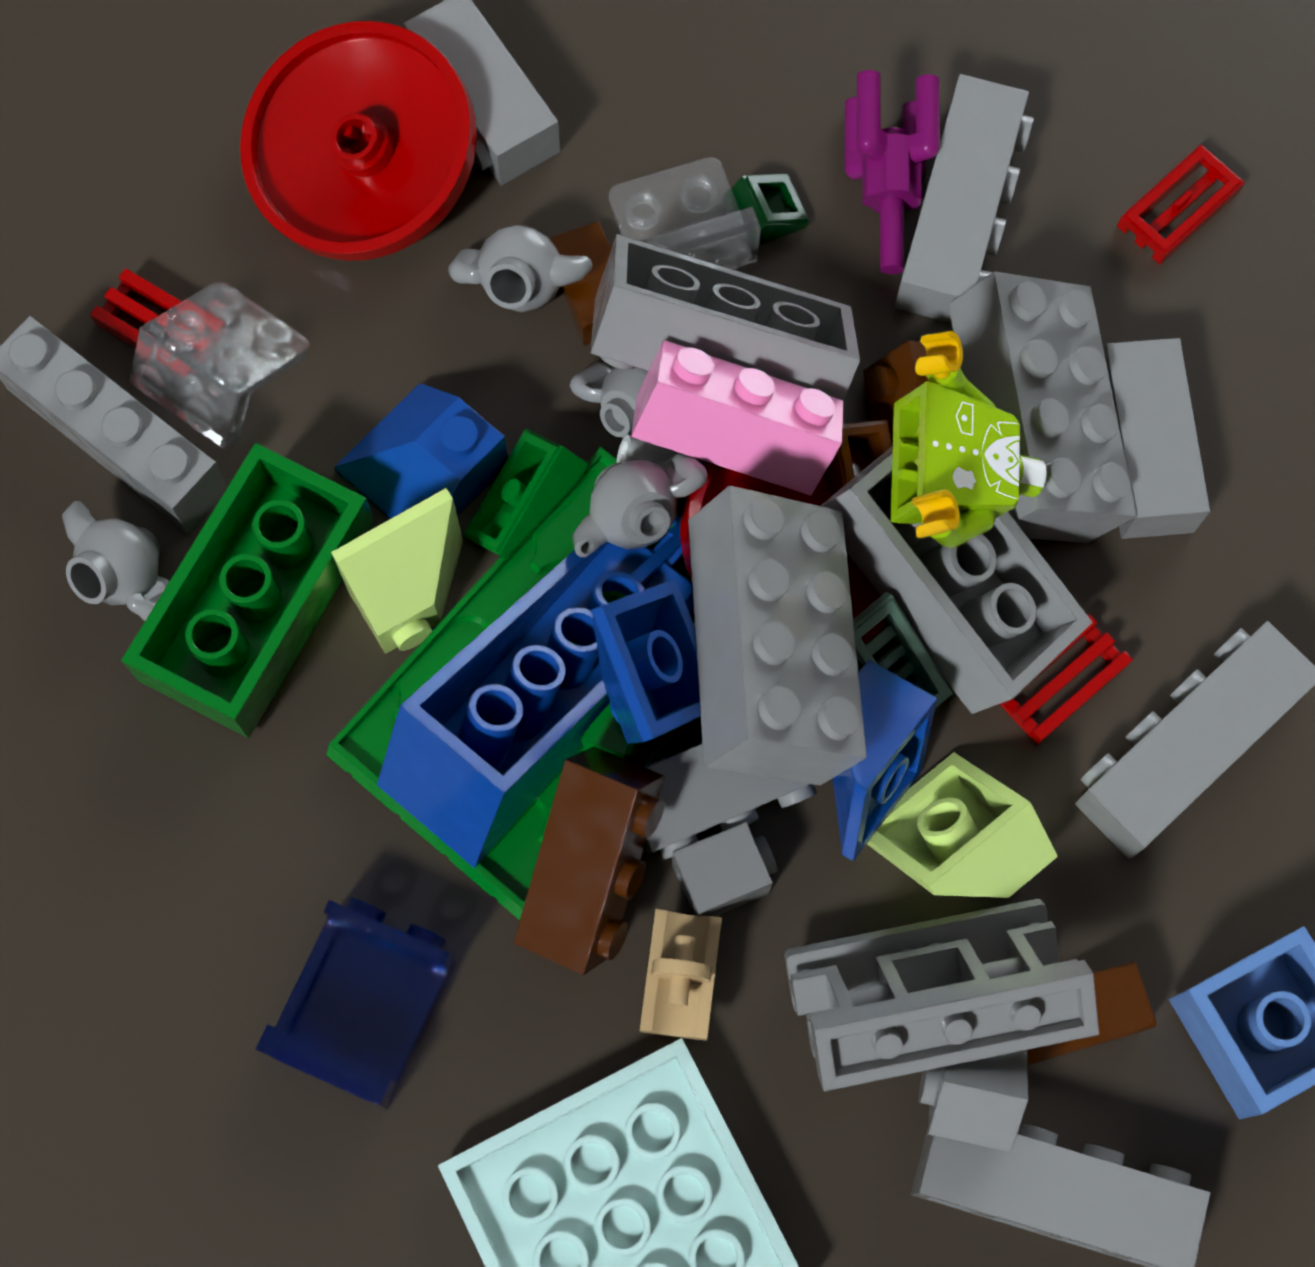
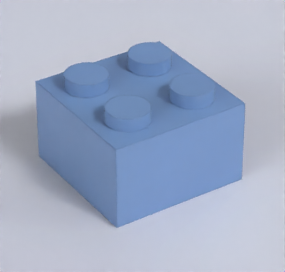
M1305 926L1277 939L1168 999L1239 1120L1262 1115L1315 1085V943Z

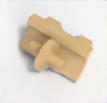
M655 909L640 1032L707 1041L721 917L687 915Z

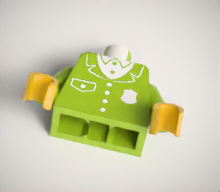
M947 331L921 335L920 342L924 345L927 356L919 357L916 360L915 371L920 376L926 375L929 382L926 381L894 403L891 522L922 524L916 527V536L918 538L930 536L942 546L954 548L988 532L993 527L997 517L1016 507L1019 495L1030 498L1039 495L1044 487L1047 472L1046 465L1041 459L1019 455L1020 423L1014 415L996 408L995 404L964 376L960 368L963 362V348L960 338L955 332Z

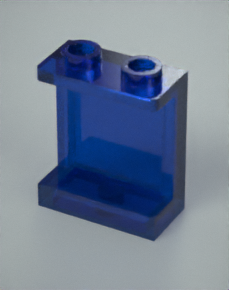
M350 897L346 907L329 900L323 911L327 916L326 923L275 1027L267 1024L255 1050L388 1110L456 962L450 953L442 950L447 940L434 932L410 924L407 932L403 933L383 924L386 913L373 905Z

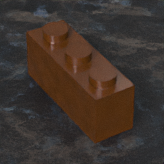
M595 746L565 759L513 944L583 976L605 960H613L617 956L628 932V924L622 921L627 902L637 893L646 871V863L640 860L646 838L653 835L663 815L664 801L658 797L664 781V775Z

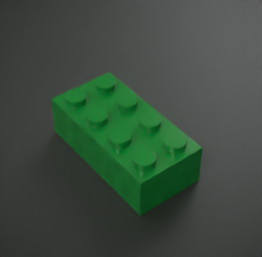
M255 443L121 662L140 683L249 739L343 581L331 552L372 530L376 525L367 498Z

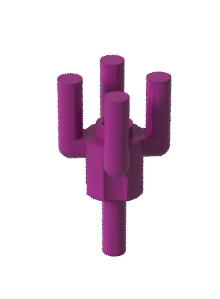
M864 70L857 74V97H852L845 101L844 169L849 178L853 180L862 179V205L872 208L876 213H880V272L884 274H899L904 271V210L914 209L921 205V181L926 174V160L934 158L940 150V79L933 74H924L916 78V101L906 102L902 105V128L890 127L881 129V74L878 71Z

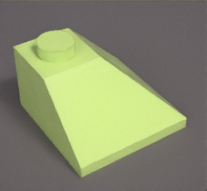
M447 488L331 552L350 596L385 654L397 647L400 651H405L418 646L433 631L431 628L441 622L463 544L454 501Z
M955 752L950 754L907 790L867 843L930 893L940 896L1009 898L1058 857L1031 802Z

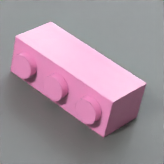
M663 340L637 394L631 437L811 496L842 444L843 400L831 397L817 389H808L769 376L755 368H746L707 355L699 349L684 347Z

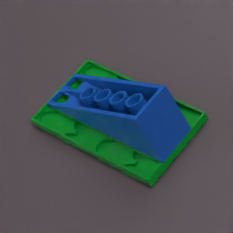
M602 447L587 461L589 464L587 469L570 491L506 559L499 557L329 743L326 754L346 773L349 772L353 779L394 814L397 813L402 821L443 856L446 855L450 862L491 897L494 896L498 900L497 902L519 921L565 759L585 751L581 742L582 735L610 703V698L602 681L591 609L676 579L693 624L695 623L693 585L685 565L680 540L682 510L679 508L677 517L670 530L654 544L644 548L625 549L606 542L586 558L579 557L576 554L572 534L582 520L590 513L591 494L595 481L606 467L617 462V459ZM694 720L648 740L637 764L645 766L659 760Z

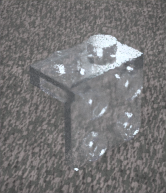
M707 157L613 186L609 191V204L622 236L732 270L757 262L761 227L754 209L749 207L739 210L723 166L714 157Z
M215 282L140 327L129 383L225 449L240 439L251 393L305 358L309 348V341L286 323L244 296L237 289L223 282Z

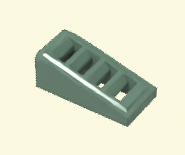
M885 592L853 619L858 673L868 660L887 670L902 657L904 663L892 673L904 680L911 675L913 679L910 682L911 684L937 698L936 707L953 694L892 594ZM884 619L887 626L864 644L861 637ZM893 638L896 645L875 661L872 655Z

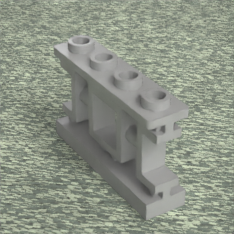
M1032 899L790 948L784 953L791 1002L798 1016L806 1014L811 1052L816 1059L818 1077L824 1092L1099 1035L1093 972L1085 960L1078 961L1074 959L1059 962L1056 927L1052 921L1048 922L1047 907L1041 899Z

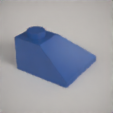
M419 383L334 469L337 474L362 496L366 497L388 519L397 516L447 488L453 498L458 516L498 476L508 459L505 436L461 398Z
M676 579L591 609L602 681L610 698L612 714L620 724L627 744L651 740L701 716L695 626Z
M870 660L858 673L867 758L832 778L842 855L851 861L856 859L920 775L937 703V698Z

